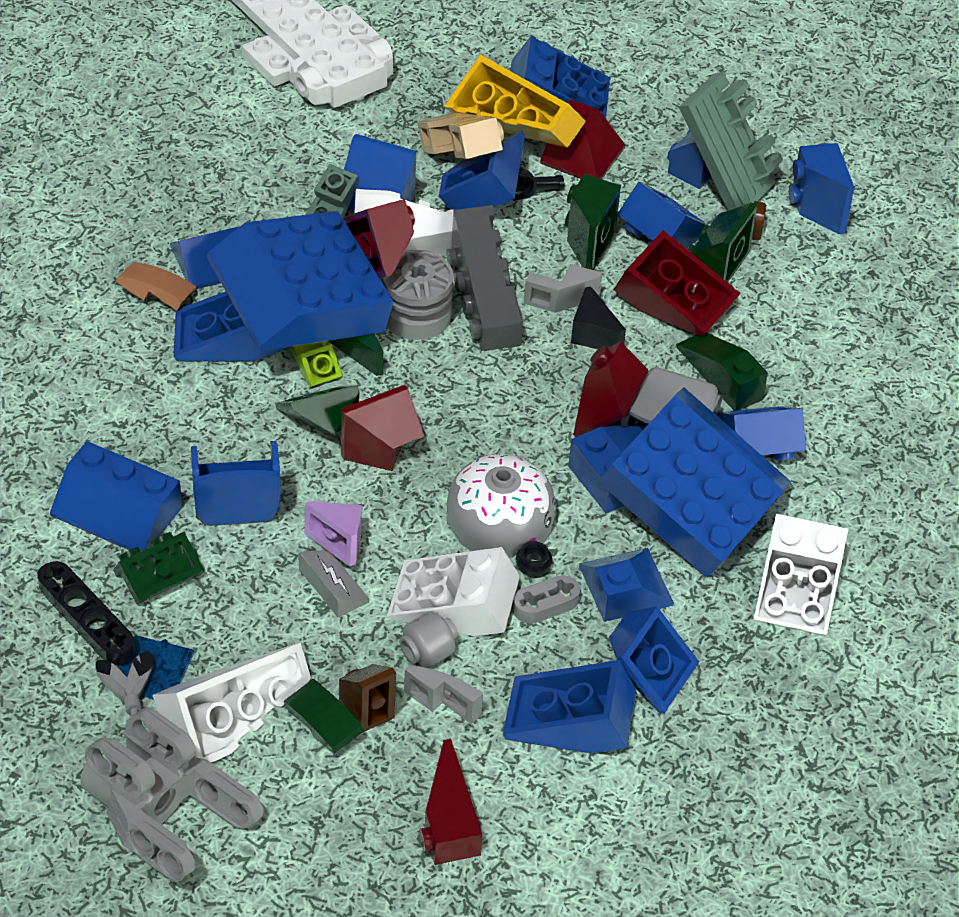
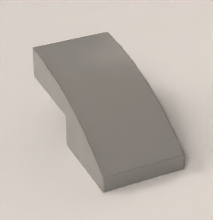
M409 665L405 669L404 692L431 712L443 703L471 724L481 716L483 693L473 686L434 669Z

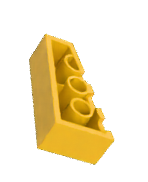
M481 54L444 105L450 113L496 117L504 133L513 135L523 130L525 133L524 138L567 148L586 122L568 103Z

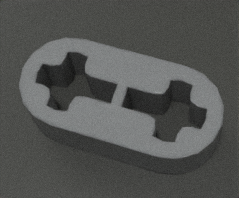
M561 575L522 588L514 597L513 612L515 617L524 623L532 624L571 611L579 603V583L570 576ZM525 602H529L530 605H532V606L537 605V606H536V608H533V609H532L531 606H529V605H524V603H525Z

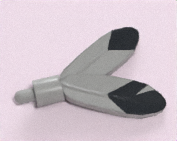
M142 652L135 658L127 677L112 662L101 659L97 660L95 664L97 676L117 697L124 701L127 714L132 716L142 709L139 696L142 694L154 666L151 652Z

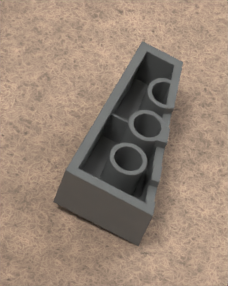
M493 205L453 210L451 249L446 251L447 261L451 268L455 269L454 283L456 291L463 293V313L465 316L470 315L471 317L469 321L471 337L473 340L478 339L481 351L517 347L522 344L523 321L514 286H510L507 259H502L499 229L493 230V219L495 218Z

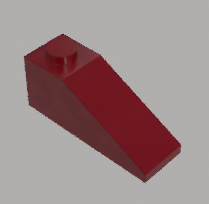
M451 738L443 740L425 811V827L419 829L422 849L424 852H431L434 865L481 856L482 831Z

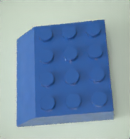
M338 211L245 222L207 253L208 261L259 351L385 332L394 301Z
M685 387L675 394L598 480L602 486L707 578L722 564L791 482Z

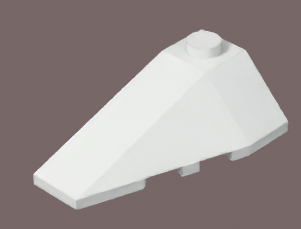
M356 189L355 213L402 199H400L399 193L392 191ZM419 200L418 203L406 201L407 206H410L414 213L415 224L413 225L414 234L404 252L409 250H425L439 256L446 255L447 249H451L453 210L450 209L443 212L430 208L429 202Z
M295 643L180 683L153 694L158 713L184 730L191 737L196 751L194 757L208 760L211 763L232 754L240 746L237 741L249 730L256 731L262 726L264 722L261 719L274 706L282 707L285 704L284 700L311 680V675L301 643Z

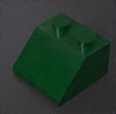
M583 174L578 184H573L568 192L567 203L570 204V210L567 213L564 226L568 228L567 242L581 266L594 270L616 233L621 185L588 174Z
M751 202L718 214L710 226H704L697 244H692L688 248V251L726 282H729L750 252L757 204Z

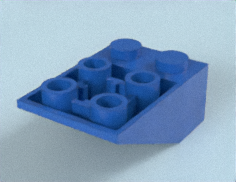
M530 36L512 59L510 71L566 103L572 99L599 109L606 118L610 77L599 70L583 64L575 57L568 56L553 48L548 43Z
M523 130L504 138L501 141L503 150L463 159L442 175L439 198L449 209L459 210L493 205L494 208L499 205H505L515 198L525 137Z

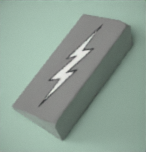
M328 550L303 551L298 554L299 570L337 617L369 603L367 595L337 558Z

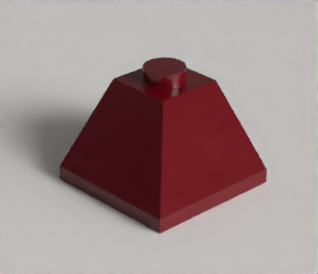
M570 99L568 104L586 122L568 148L547 143L540 164L581 179L583 174L603 179L625 149V143L599 109Z
M621 341L608 348L606 346L599 348L590 359L592 364L584 379L573 433L575 437L599 427H605L624 418L648 372L643 363Z

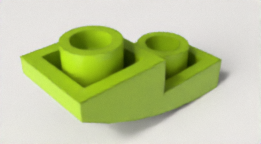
M326 341L290 346L296 363L309 387L343 377L332 344L327 345Z

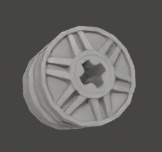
M409 250L404 252L393 274L382 278L384 287L394 301L386 328L395 335L410 340H424L435 337L446 330L451 322L453 270L448 261L438 254L425 250Z

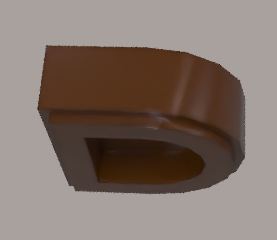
M754 201V204H757L752 240L759 241L761 239L767 205L764 202Z

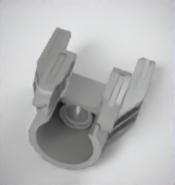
M150 707L142 708L127 719L125 732L122 733L126 737V747L115 739L100 738L85 750L87 762L81 774V787L108 807L107 815L122 844L172 881L179 882L192 873L195 868V861L186 842L161 824L171 816L179 803L187 796H192L234 827L249 828L263 816L262 804L254 793L208 760L194 757L196 751L191 737L184 730ZM142 722L146 725V727L148 728L149 732L145 729V727L143 726ZM101 751L105 754V756L107 757L108 761H107L106 759H104V757L102 756ZM209 782L215 786L218 794L215 791H213ZM239 804L246 809L248 816L242 811ZM173 856L179 861L180 865L176 863Z

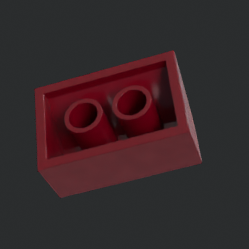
M405 199L343 217V220L379 278L393 274L414 234V213L411 207L407 206Z

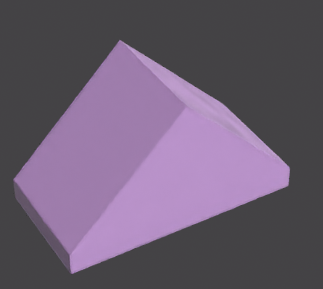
M318 501L307 502L305 506L304 534L351 567L356 564L360 545L363 506Z

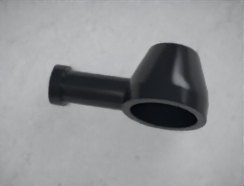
M520 166L516 192L522 191V193L515 194V198L512 200L530 198L536 190L556 189V191H562L564 188V178L562 175L534 177L529 170Z

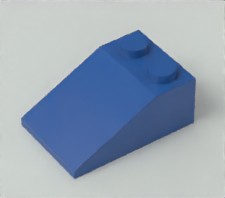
M226 291L176 311L174 358L176 361H256L285 350V347L259 351Z
M646 426L599 427L571 439L568 467L605 514L625 505L602 486L598 480Z
M620 660L515 676L503 736L506 740L585 753L627 748L636 688Z

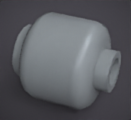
M428 612L407 623L402 630L403 636L399 639L400 647L407 660L411 664L417 663L421 667L428 668L454 653L455 638L458 637V632L451 619H444L438 613Z

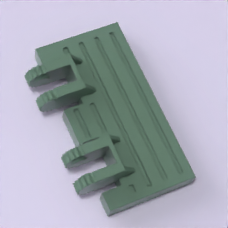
M724 72L714 73L679 106V109L729 211L758 201L776 183L771 172L783 161V158L779 152H775L763 159V155L775 144L774 138L771 135L759 138L748 148L755 140V137L745 117L756 107L755 97H747L737 103V99L749 88V84L745 79L736 81L722 93V90L730 83Z

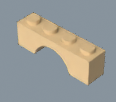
M449 113L417 121L424 153L437 154L454 151L456 158L468 159L503 150L501 141L504 139V132L496 117Z

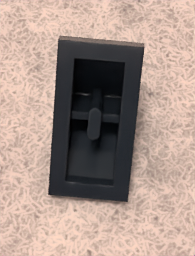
M591 286L586 287L573 319L571 343L599 349L603 346L608 348L620 341L624 344L626 329Z

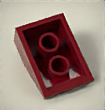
M664 230L626 269L613 289L638 311L702 337L741 294Z

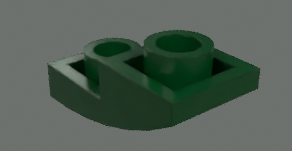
M315 679L310 680L284 700L288 711L307 725L313 737L334 754L365 731L354 715Z

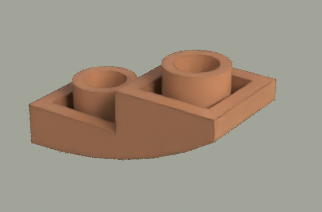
M135 262L116 280L129 293L136 295L143 301L152 293L161 302L171 306L176 311L190 298L196 288L195 285L167 270Z

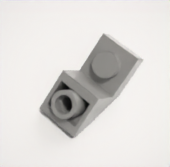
M570 264L562 281L530 272L525 281L524 304L554 313L579 306L586 287L591 286L600 296L602 273Z

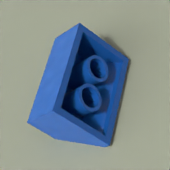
M86 441L66 466L50 510V516L127 550L139 547L140 551H143L152 546L151 542L163 533L181 510L180 480Z

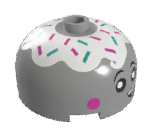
M494 454L478 458L467 464L451 483L447 497V524L459 538V543L470 551L502 547L508 558H513V555L517 554L518 550L525 543L530 541L544 543L552 532L555 517L553 488L545 474L533 463L523 458L507 454Z

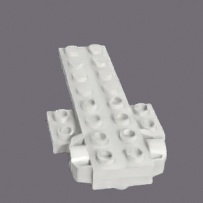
M232 0L267 34V36L241 45L242 55L274 87L290 81L300 95L306 97L312 104L321 105L329 103L334 108L350 101H360L364 99L365 95L387 87V78L393 74L391 47L384 38H379V34L348 5L326 11L316 0Z

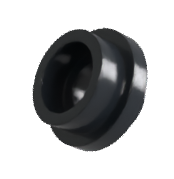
M530 541L518 550L516 566L526 575H543L552 566V555L545 544Z

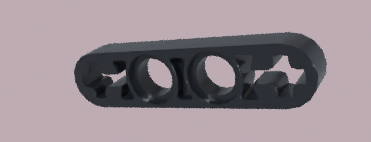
M53 561L40 567L37 572L39 589L55 609L103 660L112 662L116 666L129 663L135 656V643L132 633L68 565L63 562ZM54 577L56 580L61 579L63 588L60 590V585L54 579L50 578ZM74 597L85 599L82 605L76 607L66 604L69 599ZM95 619H101L106 622L99 629L87 627V624ZM111 636H112L113 642H114L117 646L111 647V643H110V639H109Z

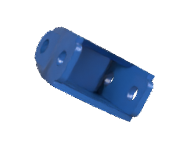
M270 441L271 459L208 464L198 463L197 446H191L196 518L199 517L200 521L208 526L268 522L274 519L276 512H279L280 509L279 499L281 495L277 441Z

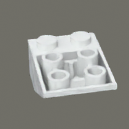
M776 514L754 620L827 636L848 529Z
M502 547L404 560L387 617L388 619L409 623L428 612H435L444 619H451L457 632L461 634L480 636L504 633L520 575Z

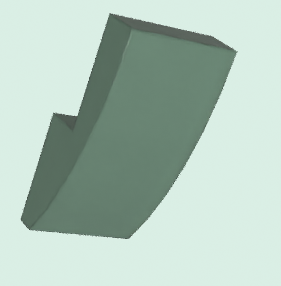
M329 164L314 189L316 197L305 215L338 211L343 218L357 187L358 175Z

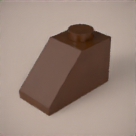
M371 664L362 669L352 670L344 677L339 678V701L362 724L365 731L395 718L396 672L393 667Z

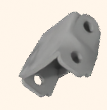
M654 367L647 372L626 416L621 420V426H633L636 419L649 424L683 387L716 416H718L722 395L718 394L717 387L711 383Z

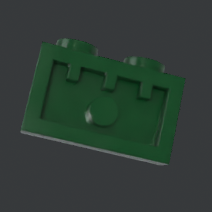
M171 532L165 533L151 542L153 546L143 551H140L139 547H135L119 556L120 561L113 571L116 577L122 576L136 604L204 572V568L185 532L175 536Z

